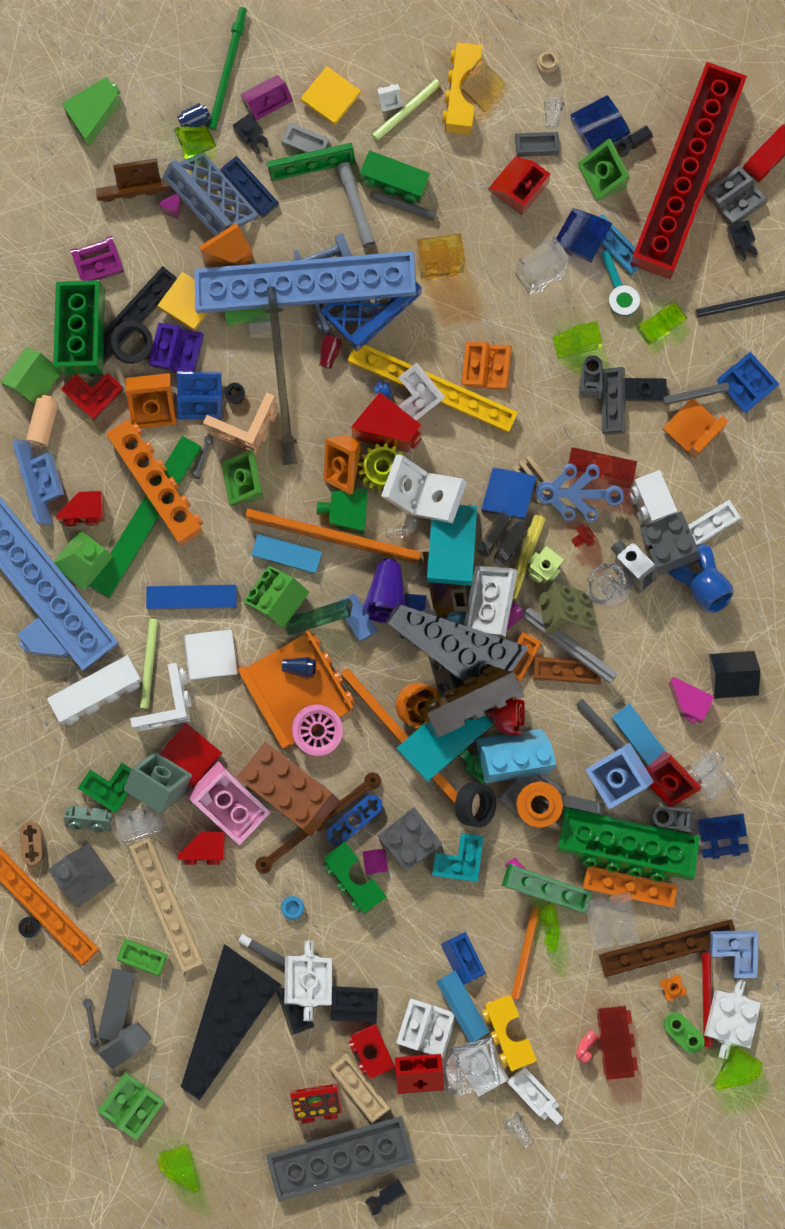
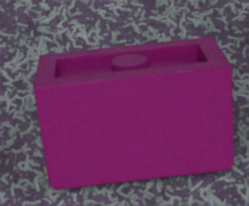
M278 75L240 95L256 121L293 101L286 82Z

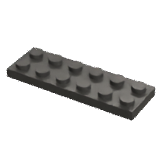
M402 1115L266 1154L278 1202L414 1163Z

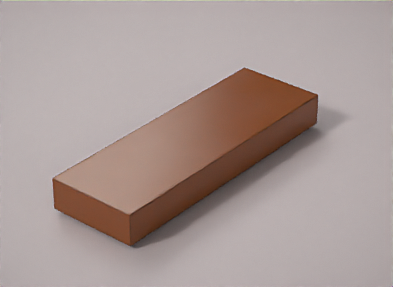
M534 657L533 680L601 684V677L576 659Z

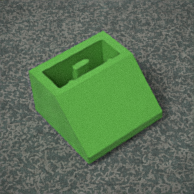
M268 566L254 587L248 592L243 602L271 622L284 628L309 594V591L293 577Z

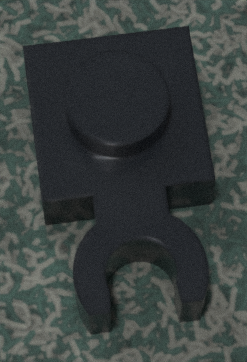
M250 113L232 125L245 144H248L250 141L252 142L255 153H260V149L257 147L258 143H264L266 147L269 146L267 138L260 135L263 133V129Z
M746 220L728 226L726 230L733 248L740 247L741 261L744 262L747 259L745 252H750L752 257L756 258L758 255L757 249L751 245L756 239L749 221Z

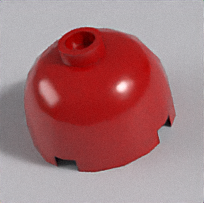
M514 696L505 701L507 705L499 709L497 707L488 709V718L493 719V724L499 732L511 736L522 735L523 731H519V727L525 723L524 700H517Z

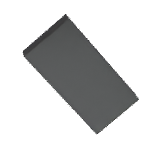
M558 132L515 134L516 156L559 155Z

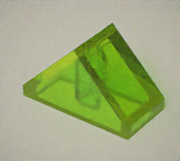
M176 127L174 129L177 143L185 159L211 150L216 146L208 127Z

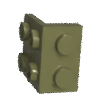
M554 582L539 596L542 621L546 634L553 635L565 623L590 631L596 629L597 625L592 598L589 593Z

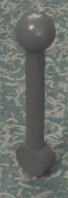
M210 435L204 438L205 445L197 469L193 472L195 479L201 477L200 471L208 447L213 443V438Z
M85 999L83 1005L87 1009L91 1035L89 1044L91 1047H97L99 1041L95 1037L91 1011L93 1001Z

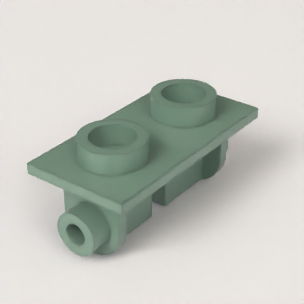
M71 806V808H66V814L63 816L65 827L72 830L88 829L97 833L111 832L110 821H112L113 813L108 812V809L92 808L91 815H87L88 807Z

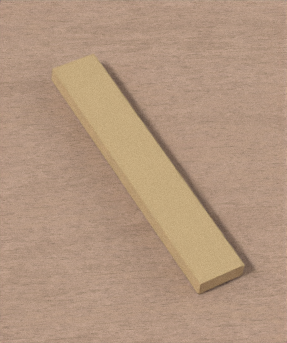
M148 837L128 846L182 973L184 974L203 965V959L151 838Z

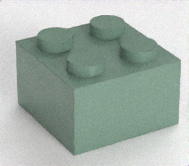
M153 752L132 768L124 791L131 794L133 798L150 806L152 810L162 814L184 796L192 774L157 752Z

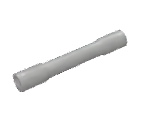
M349 162L341 163L337 166L356 220L362 246L370 247L375 244V240L357 192Z

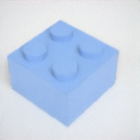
M630 743L586 769L587 774L609 809L646 789L654 782Z

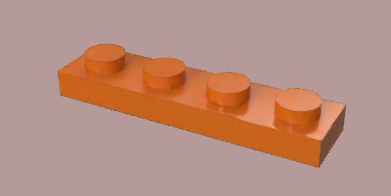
M586 867L582 889L674 908L678 885L656 882L651 879L633 877L628 874L610 872L595 867Z

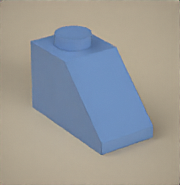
M39 617L17 634L21 639L18 643L26 653L31 651L34 655L61 658L70 656Z

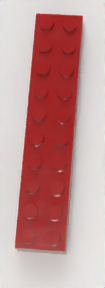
M706 61L630 265L671 280L747 79L746 75Z

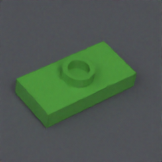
M125 938L116 960L160 977L168 954Z

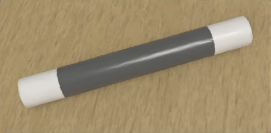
M244 934L240 936L238 940L240 944L285 968V957Z

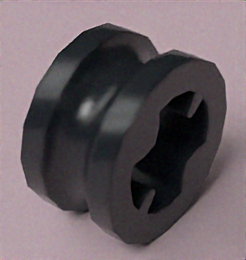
M231 383L226 387L225 395L227 401L231 404H240L244 401L245 390L241 384ZM232 389H234L235 391H241L239 392L238 398H236L235 396H229L232 395Z
M34 917L23 918L18 925L19 933L26 938L35 937L41 929L40 922ZM28 921H32V925L35 926V930L30 931L31 934H27V929L24 928L25 923L29 924Z

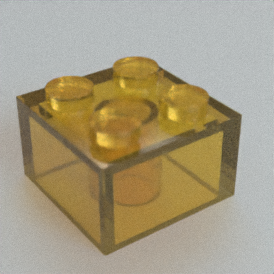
M461 233L417 239V260L420 279L435 280L438 276L457 277L460 273H464L465 255Z

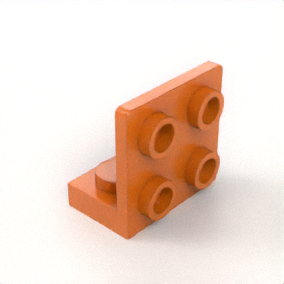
M692 399L663 427V431L695 459L725 428L729 421L724 416L717 420L700 403Z

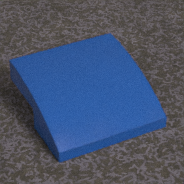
M751 351L716 380L719 384H729V391L727 393L745 413L780 385Z
M177 372L178 419H205L207 415L215 419H222V372Z
M493 468L481 511L525 520L537 476Z

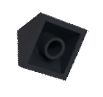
M755 651L709 654L714 699L759 696L761 670Z

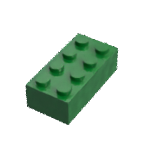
M100 280L56 282L53 367L59 375L103 374L105 289Z

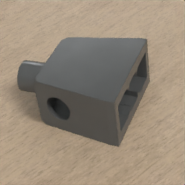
M619 540L611 547V550L616 554L617 568L639 594L657 579V566L634 543L627 547Z

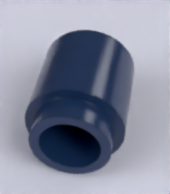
M200 103L181 111V114L177 116L184 132L188 130L191 132L209 123L208 118L211 117L206 105L201 106Z

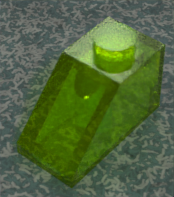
M598 321L576 325L552 337L557 359L599 350L603 342Z
M735 1046L713 1082L712 1087L717 1090H723L752 1083L753 1079L756 1081L763 1071L761 1068L763 1062Z
M189 1143L166 1149L159 1153L160 1157L157 1158L160 1172L164 1171L165 1177L193 1193L201 1190Z

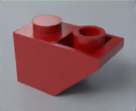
M102 491L78 492L57 514V520L60 524L67 527L76 526L77 523L84 522L90 526L99 525V522H105L104 494Z
M201 832L178 854V860H183V865H197V861H206V865H220V861H226V833Z

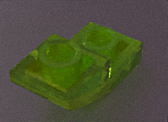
M676 301L659 310L656 315L640 323L636 328L646 343L650 345L677 328L688 318Z
M549 902L547 907L543 906L540 917L541 920H544V926L552 927L551 932L546 931L543 944L547 945L546 950L557 953L559 918L555 903Z

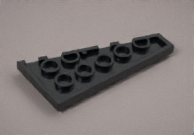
M224 944L181 1084V1088L199 1101L281 985L277 980L226 944Z

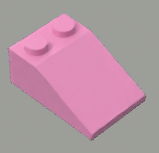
M219 761L187 793L190 800L238 845L271 813Z

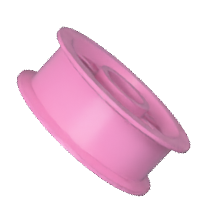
M310 705L296 715L292 724V735L301 750L310 755L321 756L332 752L339 745L343 735V726L339 716L332 709L323 705ZM315 713H318V719H317V720H315V717H314V714H315ZM322 714L326 715L324 720L321 722ZM309 715L311 716L312 722L306 719ZM329 719H331L332 723L325 725V723ZM303 721H305L309 726H302ZM321 724L324 731L320 736L312 735L311 728L313 725ZM334 726V731L327 730V728ZM301 729L308 730V732L301 734ZM326 734H333V737L330 739ZM310 735L306 741L303 740V737ZM322 738H325L329 742L324 745ZM312 739H314L313 746L309 745ZM317 740H319L321 746L316 747Z

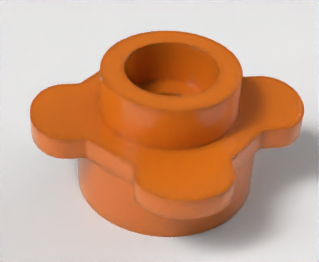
M674 974L672 978L660 981V987L663 988L666 1000L673 1001L677 996L686 995L687 990L681 983L682 977L680 975ZM672 985L675 986V990L671 989Z

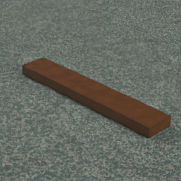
M729 919L598 954L604 977L709 950L710 933L715 931H735L733 921Z

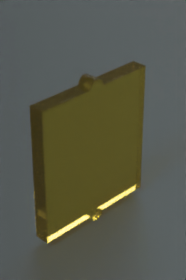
M479 59L472 70L467 72L468 75L459 88L483 112H487L493 101L498 99L497 96L506 83L482 59Z

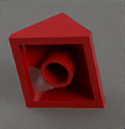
M665 751L646 768L654 781L650 788L668 807L672 808L702 788L675 758Z

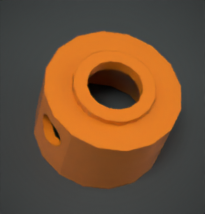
M541 781L529 783L523 787L517 795L515 804L517 814L521 820L529 826L538 828L547 827L556 822L563 808L562 797L558 790L551 784ZM539 795L547 798L549 802L547 811L542 814L535 813L531 808L532 799Z

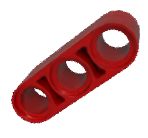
M785 123L749 158L742 168L758 183L785 157Z

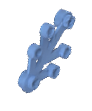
M567 464L563 472L552 482L545 481L537 486L536 497L542 503H551L562 514L564 520L571 521L575 518V509L572 506H566L560 500V498H568L584 514L587 521L593 522L598 517V511L595 507H589L581 498L606 499L608 504L616 506L623 501V490L619 486H610L607 490L582 489L591 480L599 477L600 470L595 464L589 465L586 468V473L569 488H560L568 479H573L577 475L576 466L574 464ZM571 468L574 470V473L568 474L566 470ZM595 469L597 473L595 475L589 474V470ZM549 489L551 493L546 495L543 493V490ZM612 491H617L619 494L618 496L613 497L610 495V493ZM571 511L573 514L571 516H566L565 512ZM592 511L595 513V516L589 517L587 513Z

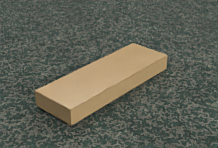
M348 1053L329 1067L372 1124L391 1109L366 1076H363L361 1070Z

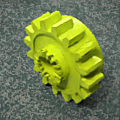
M386 443L384 447L376 444L375 449L368 448V454H362L361 456L364 462L359 463V468L364 469L359 472L360 477L365 476L363 484L370 483L369 488L371 491L378 487V493H381L382 488L386 484L396 455H403L402 452L396 453L395 446L392 449L388 448ZM385 464L389 469L386 472H380L377 470V467Z

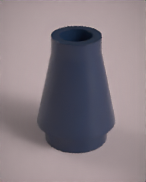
M311 657L283 659L282 672L305 679L314 677L316 660L311 659Z

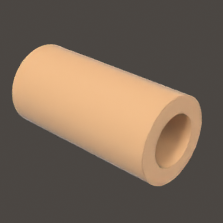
M42 395V398L36 399L26 442L35 446L48 447L58 408L55 398Z

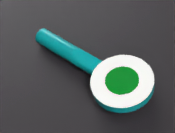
M609 250L603 251L601 256L615 288L610 294L609 306L617 315H632L639 307V294L634 288L622 284Z

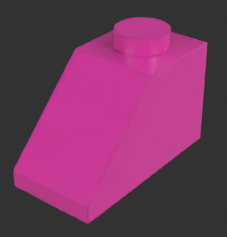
M672 677L668 684L679 714L683 715V719L689 723L703 722L714 696Z

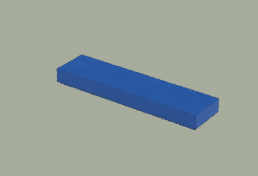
M236 585L146 586L147 610L237 608Z

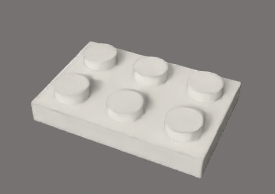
M475 566L468 600L470 611L466 612L464 626L494 636H506L517 570L513 568Z

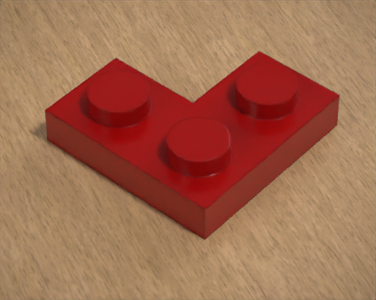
M108 372L92 388L77 374L61 388V391L93 421L124 390L123 386Z

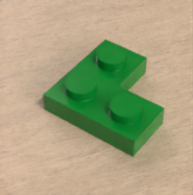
M121 763L110 781L90 769L77 789L117 814L129 793L124 791V787L132 769Z

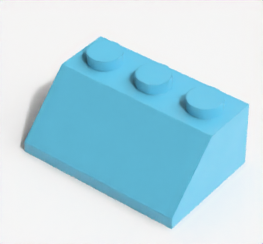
M542 729L523 731L521 736L504 734L476 739L485 783L551 773L556 766L551 742Z

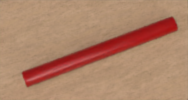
M702 953L704 1047H713V1038L704 1036L712 1004L711 954Z

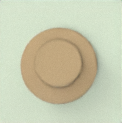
M544 52L537 59V67L543 73H552L558 67V58L552 52Z

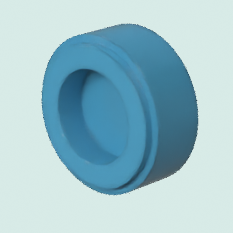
M289 896L282 902L281 911L286 918L297 919L304 912V903L296 896Z

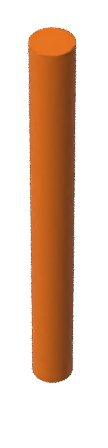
M532 907L512 990V998L520 999L541 911L540 908Z

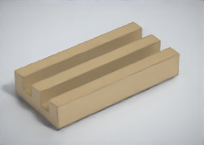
M530 455L511 469L512 471L520 472L519 469L522 468L526 474L533 475L526 465L529 464L542 482H550ZM536 478L535 486L537 487L540 482ZM533 489L531 496L537 504H540L541 502L537 499L536 492ZM544 489V490H543V493L546 494V495H548V494L551 493V491L549 490V491L547 492V491Z

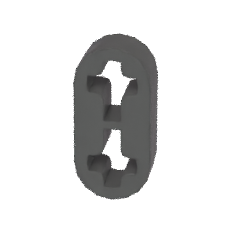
M562 795L563 808L566 807L603 815L604 803Z

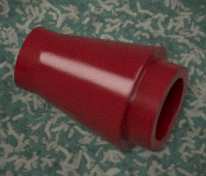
M325 335L324 340H321L319 366L332 369L333 363L343 346L341 345L342 339Z

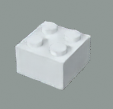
M660 470L634 480L628 495L633 505L636 504L638 508L637 517L641 525L647 526L676 514L677 509Z

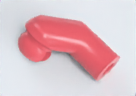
M592 1030L579 1042L575 1054L577 1060L580 1059L583 1064H587L592 1058V1054L588 1050L599 1039V1036Z

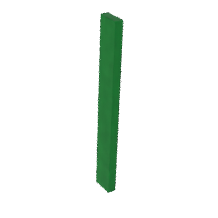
M182 435L164 464L167 468L164 473L168 479L173 477L179 486L202 447ZM156 477L152 485L158 486L162 482V478ZM147 495L142 500L110 554L113 558L90 586L109 599L114 594L160 518L159 513ZM172 495L166 496L163 499V503L168 504Z

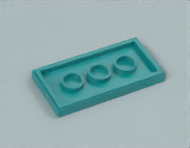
M459 505L453 524L431 520L427 582L472 586L477 506Z
M486 715L474 720H469L468 718L465 720L466 725L439 738L431 735L424 723L400 744L396 751L428 783L493 725V722Z

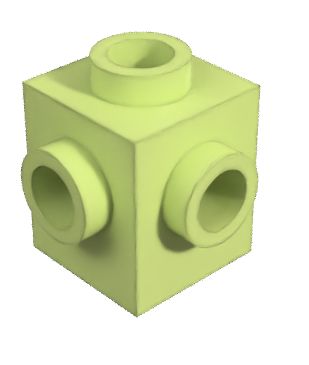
M546 546L540 554L535 552L527 562L531 565L527 570L530 573L529 576L537 583L542 582L545 584L548 579L553 582L560 573V570L557 568L564 559Z

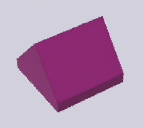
M175 194L159 204L163 214L179 220L182 201L181 197Z
M385 849L362 852L365 875L388 872Z

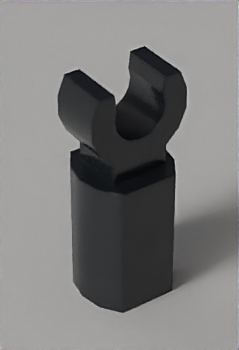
M645 125L628 135L627 139L617 140L614 147L624 146L625 150L620 153V156L625 157L629 154L630 149H636L651 140L653 134L649 127Z
M398 1179L379 1192L380 1195L368 1197L365 1203L367 1205L370 1202H376L378 1206L372 1211V1215H377L380 1213L383 1205H390L407 1194Z

